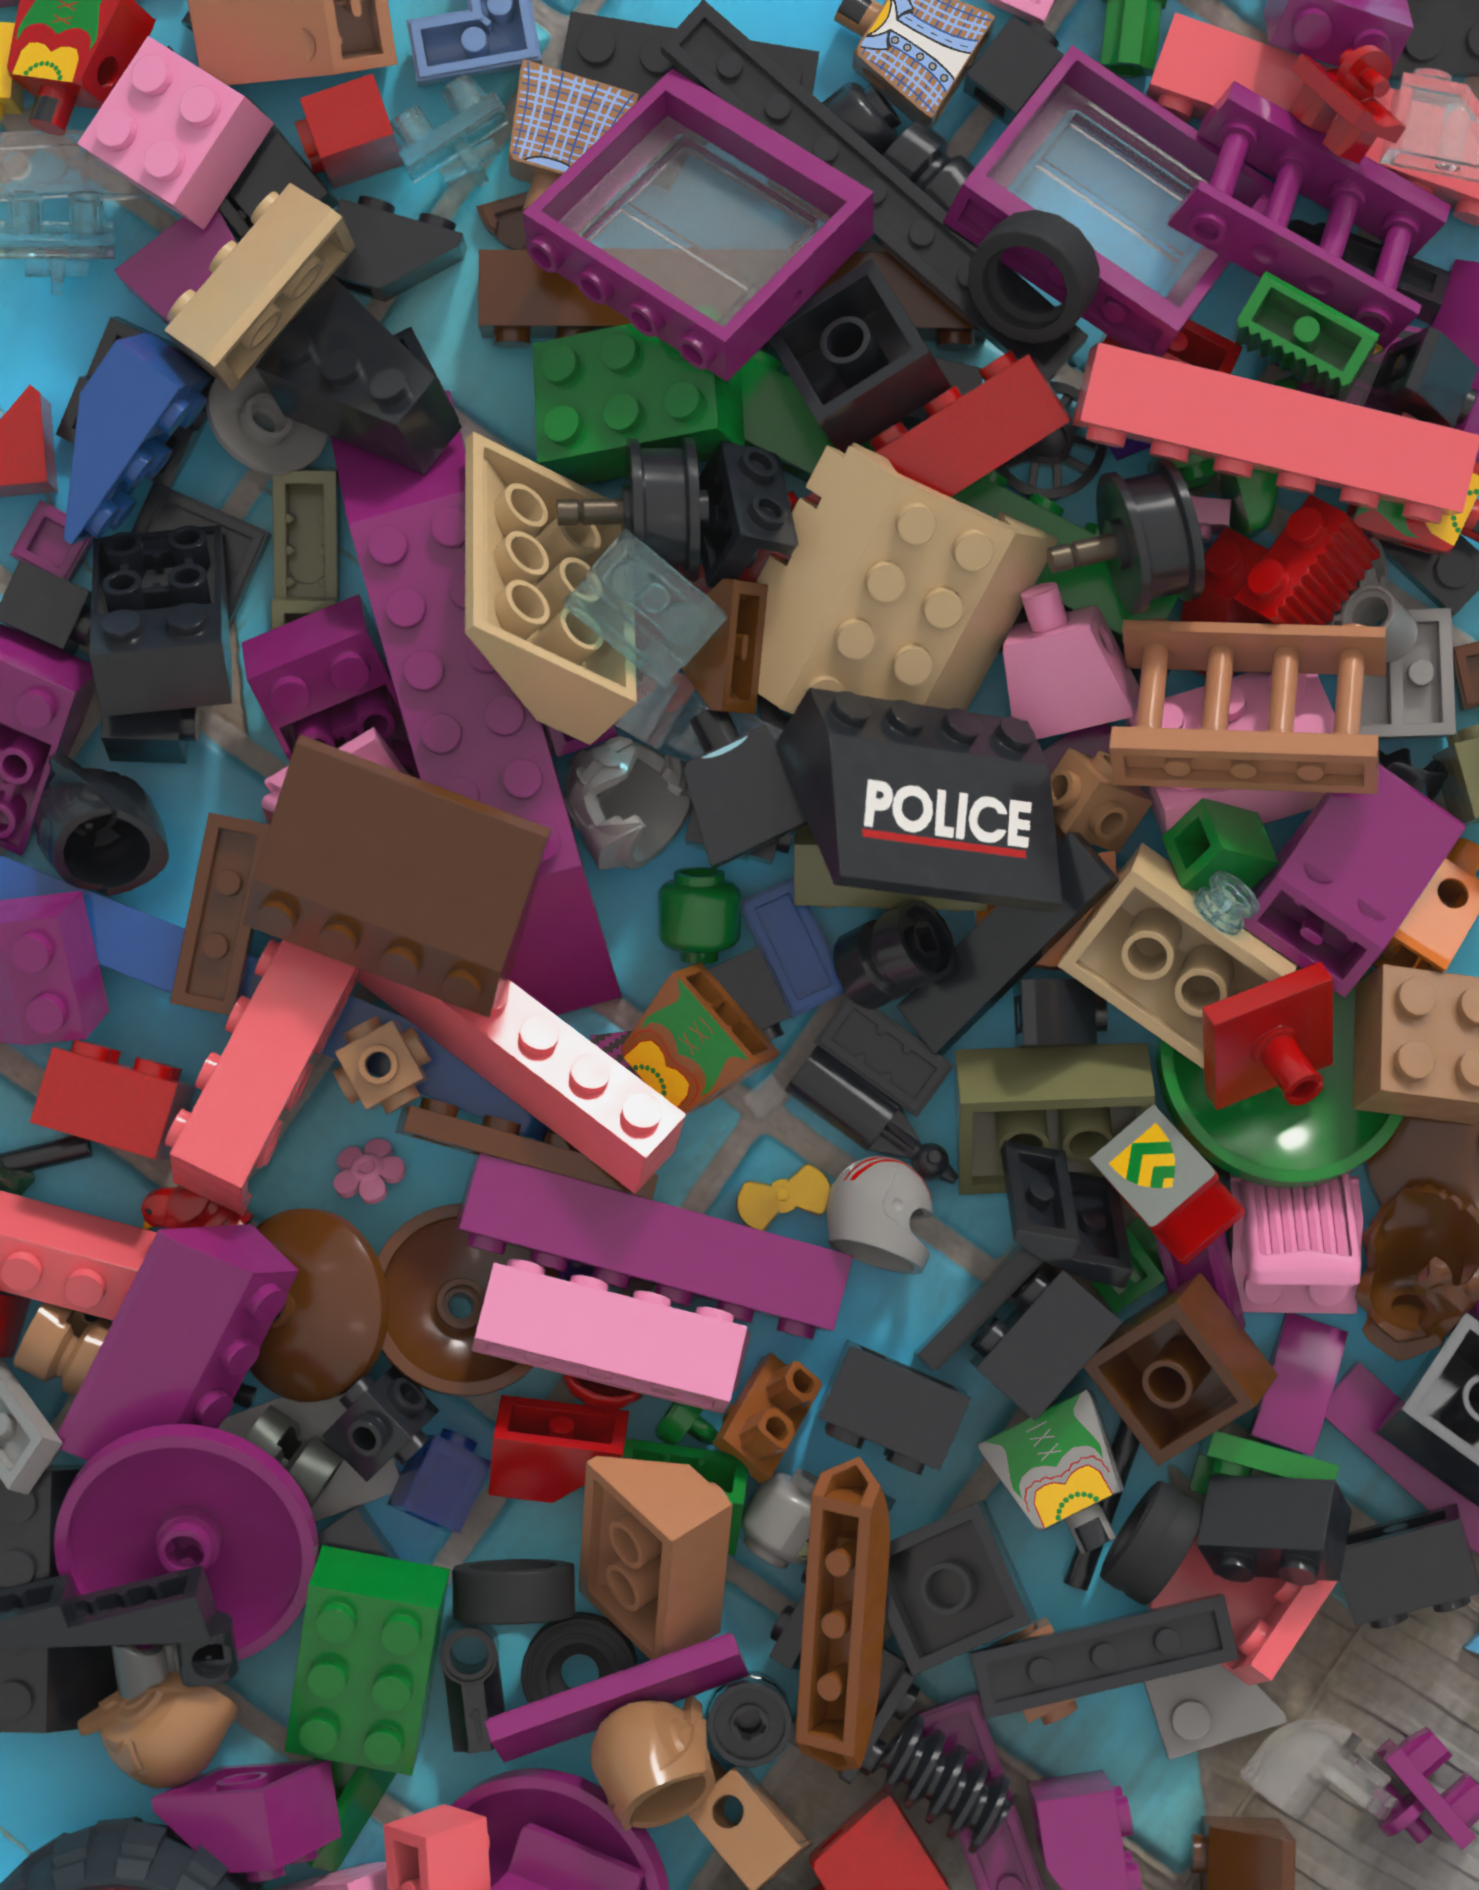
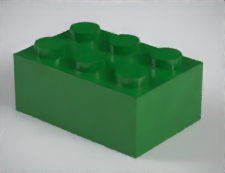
M712 307L697 309L724 327L727 322ZM632 323L532 343L537 463L580 485L625 477L627 439L637 438L641 448H678L683 437H693L698 463L709 461L720 441L745 446L741 369L727 382L708 369L701 370L695 368L683 358L677 349L656 336L648 337L642 334Z
M322 1545L308 1585L284 1752L410 1776L413 1775L425 1730L450 1569Z

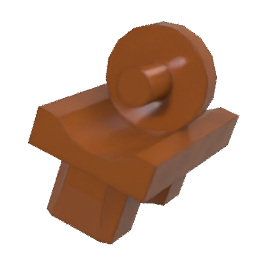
M772 1352L762 1357L736 1403H732L725 1412L722 1419L723 1425L713 1444L721 1451L739 1459L748 1468L751 1477L758 1483L770 1479L822 1387L820 1379L799 1361H793L785 1365Z

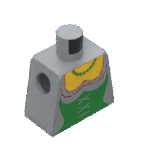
M1085 1390L1045 1410L1036 1421L1029 1418L977 1444L981 1454L1038 1531L1047 1530L1065 1521L1082 1555L1116 1538L1099 1503L1123 1492L1124 1488L1099 1404L1093 1391Z

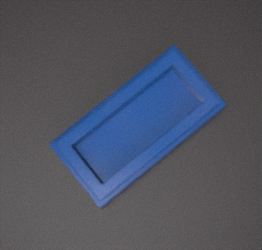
M794 876L741 901L742 915L757 946H759L791 1018L846 993L836 975L833 954L810 906L794 905Z

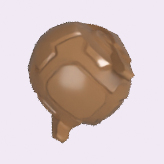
M169 1671L166 1680L148 1688L135 1699L123 1698L117 1690L100 1701L98 1708L79 1719L77 1725L79 1734L83 1736L100 1732L107 1754L127 1776L147 1787L173 1788L194 1779L207 1768L233 1724L239 1708L231 1699L210 1686H184L181 1675L176 1671Z
M694 1695L685 1699L682 1709L671 1703L654 1700L629 1702L609 1714L600 1723L592 1741L590 1763L598 1782L607 1796L610 1811L625 1832L632 1827L652 1828L675 1821L695 1810L714 1789L715 1776L707 1748L706 1719H703L702 1703Z

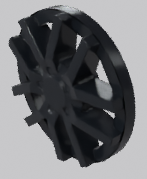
M1050 381L1049 384L1054 392L1063 395L1060 401L1064 408L1071 399L1075 402L1078 401L1079 389L1065 383ZM1066 423L1024 450V454L1013 457L994 469V471L1007 479L1008 486L1027 498L1030 493H1035L1055 501L1075 494L1093 480L1103 463L1107 446L1075 435L1074 433L1080 427L1074 426L1072 423ZM1072 446L1095 452L1090 466L1069 456ZM1031 463L1028 485L1017 479L1009 469ZM1061 464L1082 474V476L1075 482L1062 487ZM1039 466L1052 468L1053 489L1036 488Z

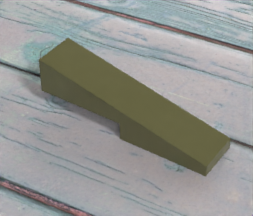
M305 468L304 470L293 471L287 475L272 474L274 598L271 600V630L339 602L341 486L337 468Z

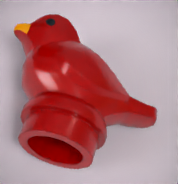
M180 1185L150 1191L141 1204V1212L144 1218L143 1229L147 1230L153 1227L178 1229L248 1225L254 1217V1214L246 1209L242 1216Z

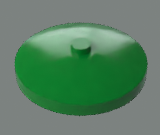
M1297 965L1296 971L1302 969L1300 966ZM1369 967L1357 984L1374 972V970ZM1355 986L1345 998L1333 990V1064L1317 1070L1324 1079L1322 1081L1324 1084L1323 1089L1318 1096L1303 1105L1295 1106L1287 1103L1283 1092L1277 1086L1216 1110L1205 1093L1204 1069L1159 1037L1157 1039L1156 1066L1158 1081L1167 1109L1179 1130L1193 1147L1210 1162L1238 1178L1256 1184L1279 1188H1301L1336 1180L1368 1161L1384 1146L1403 1119L1402 1115L1352 1109Z

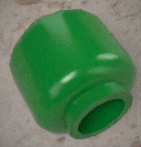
M690 867L676 870L674 872V879L664 883L658 891L659 940L665 947L680 952V960L682 962L690 964L717 962L719 960V952L734 947L741 937L740 889L733 882L726 880L725 872L720 869L712 870L709 867Z

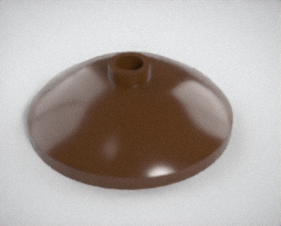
M450 1204L427 1210L407 1221L388 1239L377 1257L385 1276L389 1299L388 1327L381 1351L394 1368L404 1377L409 1378L429 1391L455 1397H474L502 1390L523 1378L534 1368L533 1366L471 1351L493 1264L498 1263L507 1266L509 1259L529 1261L531 1251L506 1244L504 1255H498L466 1246L469 1234L455 1230L461 1204ZM545 1268V1276L559 1279L556 1270ZM454 1298L467 1300L471 1306V1314L466 1318L453 1316L448 1308L449 1301Z
M297 1208L279 1212L260 1223L256 1229L299 1272L286 1295L287 1300L283 1309L275 1317L259 1348L260 1352L256 1362L249 1370L262 1385L286 1399L297 1402L330 1400L345 1394L364 1375H367L382 1350L389 1318V1299L385 1276L370 1243L353 1224L343 1217L317 1208Z

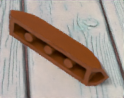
M860 1456L821 1472L811 1498L795 1743L802 1754L837 1772L861 1768L874 1725L882 1665L890 1553L889 1514L883 1490Z

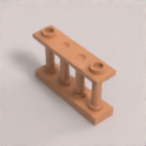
M1163 618L1123 620L1122 634L1126 668L1141 669L1136 725L1134 727L1112 726L1109 749L1113 785L1378 794L1379 735L1360 734L1364 675H1386V627H1370L1357 623L1333 626L1169 621ZM1167 670L1206 671L1200 729L1162 728ZM1233 671L1272 673L1266 731L1227 730ZM1298 673L1338 675L1333 733L1293 732Z

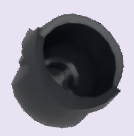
M63 752L49 756V765L54 769L55 775L49 783L50 788L41 795V803L36 813L37 844L41 852L56 872L67 883L77 888L96 890L105 896L133 890L156 877L165 868L169 859L162 820L151 797L135 780L126 775L121 776L117 772H108L104 769L83 768Z

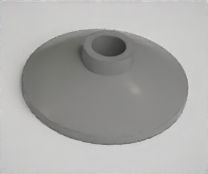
M260 360L233 392L215 379L207 396V417L216 439L232 457L249 468L273 475H287L293 471L304 470L319 457L326 445L328 434L283 415L256 369Z

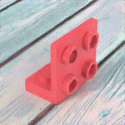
M1197 1534L1182 1563L1164 1589L1148 1604V1609L1217 1593L1223 1594L1239 1659L1221 1663L1220 1665L1248 1686L1271 1681L1337 1581L1317 1580L1315 1584L1304 1586L1286 1582L1281 1578L1254 1577L1249 1582H1234L1224 1579L1219 1575H1215L1196 1545Z

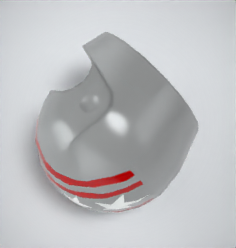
M872 1156L852 1163L830 1187L826 1206L830 1246L839 1252L853 1255L855 1260L874 1267L902 1274H921L930 1258V1253L926 1246L912 1234L909 1222L910 1218L924 1219L933 1215V1202L925 1181L910 1165L891 1157Z

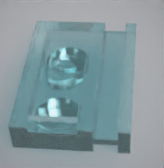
M626 528L584 575L583 580L574 591L563 599V605L566 609L663 689L671 683L670 679L681 667L686 666L727 619L726 612Z

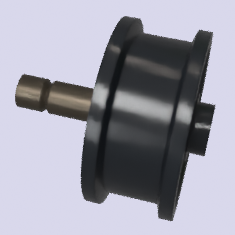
M683 437L678 448H641L637 438L627 439L625 449V485L621 487V498L583 499L581 502L577 499L557 500V526H575L580 522L583 525L622 524L623 538H626L630 583H641L644 573L682 572L686 582H697L700 562V529H708L709 499L707 490H699L698 462L694 438Z
M1170 460L1156 461L1152 464L1150 473L1123 479L1116 472L1102 474L1099 477L1096 490L1097 519L1100 535L1074 541L1071 545L1066 543L1047 548V559L1052 573L1070 570L1074 566L1082 567L1106 561L1118 596L1126 609L1132 614L1146 612L1149 609L1151 600L1177 594L1183 601L1188 602L1199 599L1204 590L1205 559L1196 511L1180 471Z

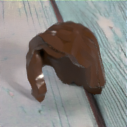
M1415 1183L1411 1187L1402 1186L1394 1200L1382 1205L1369 1223L1368 1228L1364 1230L1361 1240L1367 1257V1269L1360 1277V1283L1357 1284L1355 1295L1358 1305L1367 1311V1320L1362 1329L1367 1340L1396 1361L1409 1360L1441 1346L1446 1334L1474 1307L1479 1299V1210L1472 1204H1464L1455 1195L1448 1196L1444 1189H1437L1434 1185L1428 1183L1423 1186Z

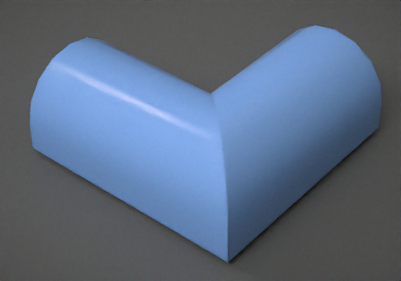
M467 0V10L406 20L419 87L521 69L523 59L543 64L531 0Z

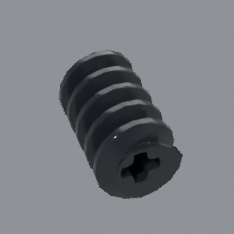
M919 1714L912 1715L893 1736L871 1774L880 1768L887 1771L882 1791L886 1794L890 1793L900 1784L905 1783L908 1789L903 1806L907 1809L913 1807L923 1798L929 1800L925 1818L927 1823H933L945 1813L950 1815L951 1819L946 1836L951 1840L966 1828L971 1830L972 1836L968 1852L973 1855L996 1832L1015 1800L1016 1794L1006 1799L1010 1780L1004 1774H1001L985 1784L989 1767L987 1762L979 1759L963 1769L967 1755L966 1748L958 1744L942 1754L946 1737L945 1733L940 1729H936L920 1739L924 1719Z

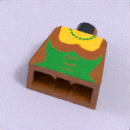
M702 962L675 971L667 978L621 1048L623 1058L639 1075L638 1078L686 1115L707 1106L781 1054Z

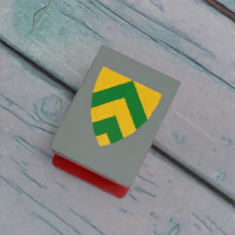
M1154 1104L1090 1158L1125 1203L1181 1265H1187L1245 1215V1209L1218 1180L1216 1171Z

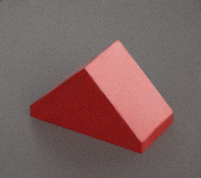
M31 385L25 389L0 419V497L58 492L51 404Z

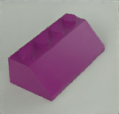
M252 1224L158 1230L57 1434L63 1442L60 1449L88 1461L104 1446L119 1437L152 1426L191 1424L218 1429L221 1422L230 1413L233 1399L245 1375L256 1362L260 1352L259 1348L275 1317L283 1309L287 1300L286 1295L299 1270Z

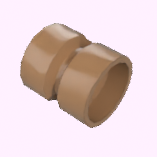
M43 1302L21 1341L14 1359V1367L43 1382L57 1377L61 1379L62 1391L76 1397L113 1322L101 1317L90 1322L86 1319V1313Z

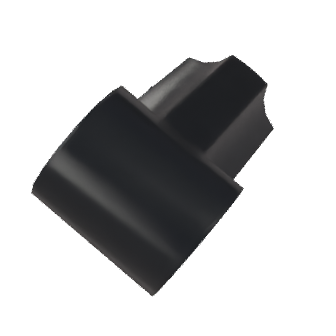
M456 1620L447 1628L440 1649V1663L445 1678L453 1752L477 1753L492 1751L495 1748L490 1742L485 1721L490 1717L506 1712L499 1660V1638L491 1624L465 1623ZM466 1636L476 1637L486 1645L488 1654L480 1663L474 1665L464 1664L454 1656L452 1651L453 1644L458 1639Z

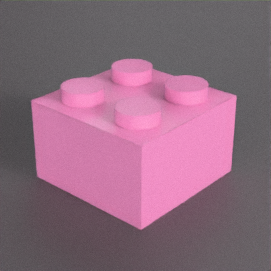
M147 36L77 144L108 169L204 230L272 128L274 122L244 95L150 36Z

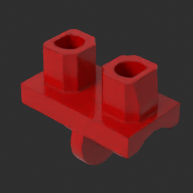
M1365 45L1355 50H1345L1339 58L1340 68L1336 67L1329 70H1324L1310 56L1301 53L1291 70L1305 82V85L1288 111L1301 123L1322 133L1326 132L1338 113L1339 117L1322 142L1329 150L1341 158L1360 164L1377 137L1395 144L1397 143L1406 126L1374 98V96L1377 98L1383 97L1390 89L1388 80L1391 75L1392 63L1390 57L1376 45Z

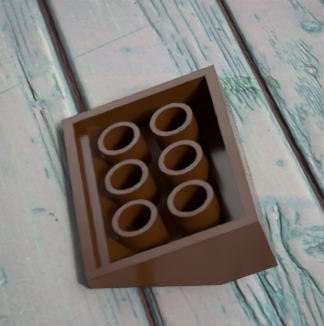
M300 735L295 744L252 879L243 925L489 1018L515 966L552 829Z

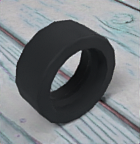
M1040 210L1013 213L998 223L979 244L969 262L968 287L974 306L991 327L1010 339L1030 344L1049 342L1070 331L1088 309L1098 292L1100 267L1093 246L1078 227L1057 214ZM1022 246L1037 250L1052 260L1062 273L1067 288V296L1063 303L1059 306L1045 307L1030 303L1018 295L1006 280L1001 266V257L1004 251L1010 247Z
M503 1559L456 1565L452 1570L453 1619L474 1624L510 1625L546 1623L572 1618L575 1614L574 1564L549 1559Z

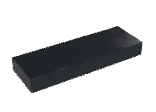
M1019 1244L915 1350V1353L933 1371L935 1368L939 1370L1044 1261L1028 1252Z

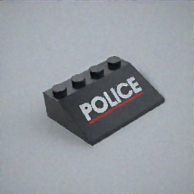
M809 687L776 741L775 746L834 885L1057 913L1062 905L1050 768L1028 721L1015 717H997L971 713L958 708L946 709L913 704L906 700L894 701L862 696L849 691L836 692Z

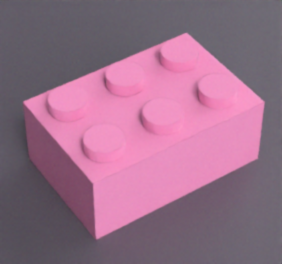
M1248 672L1232 677L1227 730H1267L1272 673ZM1298 673L1293 732L1333 733L1335 713L1318 674ZM1205 686L1166 697L1164 700L1162 728L1200 729ZM1137 708L1134 716L1126 719L1127 727H1134L1136 725ZM1143 786L1145 793L1153 801L1151 808L1162 836L1202 798L1257 812L1262 824H1266L1314 809L1326 794L1324 792Z

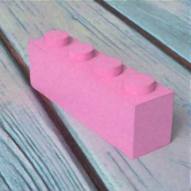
M509 1259L507 1266L498 1263L493 1264L471 1351L721 1414L726 1410L731 1400L748 1327L733 1323L734 1316L732 1314L711 1307H698L696 1313L670 1307L672 1301L669 1298L647 1291H635L633 1297L607 1291L609 1285L606 1282L589 1276L572 1275L570 1282L545 1276L546 1269L525 1260Z

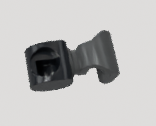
M221 1611L217 1612L211 1642L153 1644L152 1648L147 1651L137 1649V1645L111 1646L118 1693L126 1699H135L148 1688L160 1684L166 1680L169 1671H176L180 1674L184 1686L201 1687L228 1681L239 1670L232 1617Z

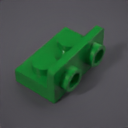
M1215 1431L1200 1442L1189 1489L1192 1492L1206 1496L1210 1475L1336 1480L1339 1465Z

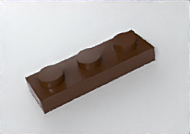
M209 812L170 1003L230 1016L236 1002L242 995L255 929L243 924L252 879L270 825Z

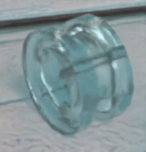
M1216 870L1209 878L1210 888L1201 887L1193 896L1194 904L1204 919L1213 927L1223 933L1237 935L1244 927L1243 917L1253 918L1260 910V905L1255 894L1239 878L1226 871Z

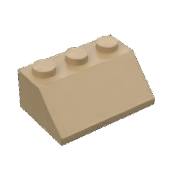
M291 183L287 185L280 195L273 191L260 202L251 216L250 221L254 224L253 227L238 244L231 240L219 250L209 266V271L212 272V275L197 292L189 289L182 294L167 315V319L171 323L164 331L171 341L231 392H233L356 247L341 215Z
M1142 842L1117 874L1119 881L1097 902L1057 966L1204 1069L1202 1007L1295 972L1297 964L1239 924L1241 912L1222 898L1182 888L1172 863Z

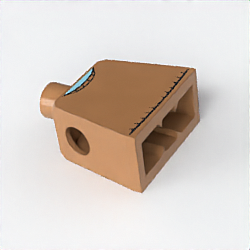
M709 1752L715 1776V1786L706 1800L695 1810L688 1813V1816L748 1889L760 1890L772 1882L813 1844V1841L746 1767L737 1766L727 1773ZM730 1796L736 1797L743 1805L744 1814L739 1824L732 1823L724 1813V1804Z

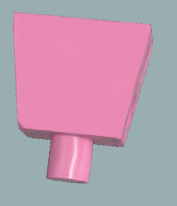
M1055 582L1038 584L1023 591L1020 595L1028 621L1011 627L1003 644L1011 716L1028 721L1036 739L1133 717L1138 705L1139 685L1131 669L1126 668L1125 657L1101 610L1097 606H1088L1066 612L1058 585Z

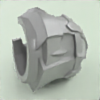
M621 736L610 738L606 743L589 749L583 748L570 760L564 800L571 824L582 835L584 846L599 870L618 867L631 870L643 867L659 855L680 832L693 810V804L682 764L686 763L685 761L669 754L664 756L640 742Z

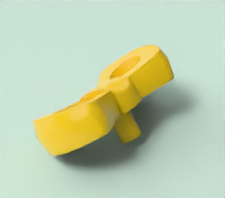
M807 1163L799 1168L788 1180L778 1179L771 1184L751 1180L745 1181L737 1194L736 1210L746 1226L762 1231L769 1227L779 1212L788 1213L797 1208L815 1216H821L826 1212L831 1184L828 1177L820 1169Z

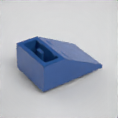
M151 332L116 340L80 392L64 530V540L71 545L91 536L98 539L108 528L116 531L122 526L137 504V500L130 496L143 477L150 481L159 473L172 453V449L165 444L179 425L187 429L199 416L208 401V398L201 394L211 377Z

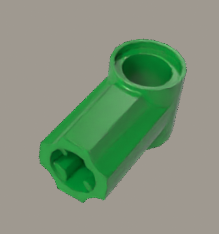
M1102 0V3H1106L1100 64L1118 77L1137 78L1152 76L1157 57L1161 9H1165L1167 0Z

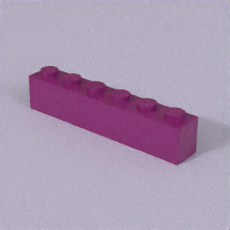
M478 1153L474 1157L455 1226L456 1231L469 1234L466 1246L478 1250L504 1255L506 1244L531 1251L529 1262L536 1263L544 1268L566 1273L569 1262L593 1268L591 1277L602 1280L610 1286L628 1290L631 1279L655 1285L654 1293L669 1298L673 1303L690 1306L694 1295L716 1301V1309L732 1314L735 1320L752 1323L754 1312L778 1318L777 1331L810 1340L814 1339L816 1329L834 1331L853 1255L483 1153Z

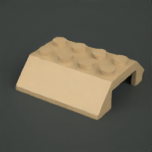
M854 442L845 453L831 446H826L805 486L822 498L819 505L805 498H799L792 511L798 546L791 554L792 557L789 562L778 556L770 555L756 583L768 584L758 694L790 714L795 712L809 687L836 692L849 691L862 696L894 701L906 700L913 704L946 709L958 708L967 711L1023 607L1020 594L1035 585L1048 561L1047 548L1056 546L1058 539L1001 511L995 519L905 477L895 471L888 458Z

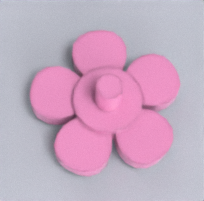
M380 1138L373 1139L365 1145L364 1154L360 1148L350 1146L338 1155L337 1165L341 1172L334 1178L333 1185L339 1196L350 1198L359 1192L364 1203L375 1204L381 1202L387 1196V1188L384 1182L395 1184L403 1180L406 1174L405 1163L400 1157L392 1156L393 1149L389 1141Z

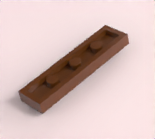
M422 1097L419 1107L409 1105L401 1109L395 1133L473 1155L478 1153L487 1154L646 1199H653L659 1175L653 1174L638 1192L634 1194L557 1134L546 1132L543 1142L519 1136L521 1124L489 1115H484L481 1125L457 1118L459 1107Z

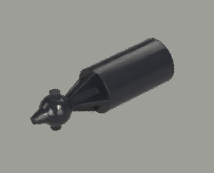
M819 1045L815 1047L785 1088V1092L866 1151L911 1159L912 1168L926 1181L938 1179L954 1184L959 1176L949 1164V1156L946 1150L936 1143L921 1144L900 1104Z

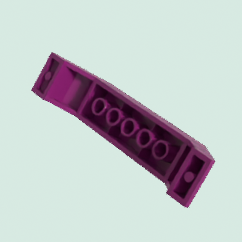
M446 390L445 392L455 410L450 390ZM461 429L425 474L330 435L348 525L420 780L552 829L515 966L508 979L556 1016L622 998L543 723L533 717L465 633V442Z

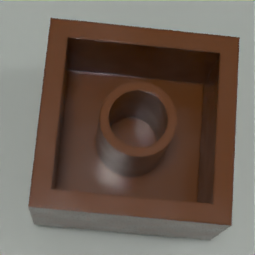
M1201 1272L1124 1320L1083 1366L1157 1466H1160L1256 1407L1278 1376L1277 1372Z

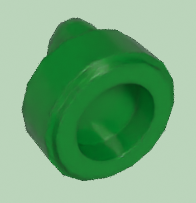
M677 1402L672 1403L654 1429L656 1432L655 1436L670 1445H677L686 1432L706 1445H714L713 1441L718 1431L700 1416L703 1409Z

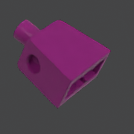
M217 209L204 230L182 217L114 271L135 297L165 324L169 325L171 322L167 319V315L174 303L189 289L195 292L200 289L212 275V272L209 271V266L215 255L229 241L234 240L236 242L219 209Z

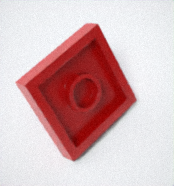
M1321 961L1202 1007L1205 1093L1216 1110L1277 1086L1283 1092L1287 1103L1295 1106L1306 1104L1319 1095L1324 1086L1322 1083L1324 1079L1317 1070L1333 1064V978Z

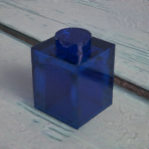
M442 1428L439 1436L426 1434L430 1439L405 1463L387 1505L442 1531L460 1533L488 1472L491 1461L474 1453L478 1445L477 1442L460 1433Z

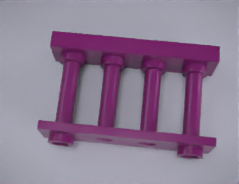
M1234 81L1204 116L1198 132V136L1221 148L1210 182L1208 184L1200 179L1170 214L1166 225L1254 275L1262 278L1263 274L1267 271L1380 334L1377 344L1386 348L1419 315L1422 306L1396 291L1406 256L1414 257L1444 226L1451 205L1364 156L1360 164L1335 155L1322 143L1327 136L1326 133L1309 128L1294 117L1292 113ZM1243 162L1275 179L1264 215L1232 198ZM1298 193L1330 211L1319 246L1287 229ZM1353 224L1384 241L1373 277L1342 260Z

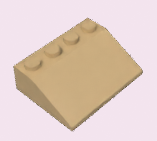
M472 432L465 439V633L537 721L591 745L637 703L633 583H630L626 538H623L622 524L583 525L580 522L575 526H557V500L577 499L581 502L583 499H604L606 497Z

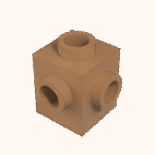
M1069 748L1050 775L1056 835L1061 839H1064L1070 831L1079 832L1088 843L1119 853L1153 804L1152 799L1139 786L1113 785L1111 758L1109 754L1098 751L1096 756L1093 757Z
M378 1016L343 1034L348 1045L335 1051L342 1066L334 1069L333 1074L350 1104L361 1100L367 1110H374L382 1106L388 1115L421 1097L416 1086L430 1079L423 1065L432 1060L414 1027L404 1031L400 1023L393 1020L382 1025ZM377 1052L385 1053L391 1061L390 1071L380 1078L372 1076L367 1067L369 1058Z

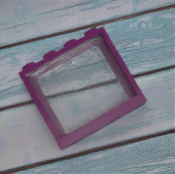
M1073 45L964 181L943 220L949 227L979 246L998 223L1013 213L1040 210L1060 215L1081 230L1093 246L1100 267L1098 292L1081 317L1128 350L1163 358L1231 264L1230 260L1166 225L1170 214L1200 179L1209 184L1221 148L1198 136L1196 129ZM1243 162L1232 198L1264 215L1274 183ZM1022 246L1010 247L1004 251L1001 257L1003 264L1060 303H1063L1067 296V288L1062 273L1052 260L1037 250Z
M671 69L523 212L526 249L533 262L542 270L560 274L577 285L582 293L592 302L610 306L627 317L632 325L642 334L648 337H658L677 349L683 358L695 368L701 370L708 369L728 382L874 233V192L689 78Z

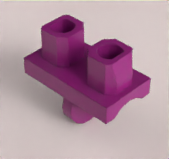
M1424 1727L1410 1735L1398 1746L1391 1739H1388L1375 1750L1410 1791V1793L1402 1797L1390 1782L1385 1783L1376 1791L1375 1795L1388 1809L1378 1822V1827L1386 1837L1396 1835L1405 1829L1417 1844L1422 1843L1432 1833L1431 1829L1419 1817L1426 1810L1461 1850L1477 1838L1469 1828L1479 1820V1785L1469 1774L1464 1773L1442 1794L1435 1790L1427 1778L1449 1760L1452 1754L1428 1727Z

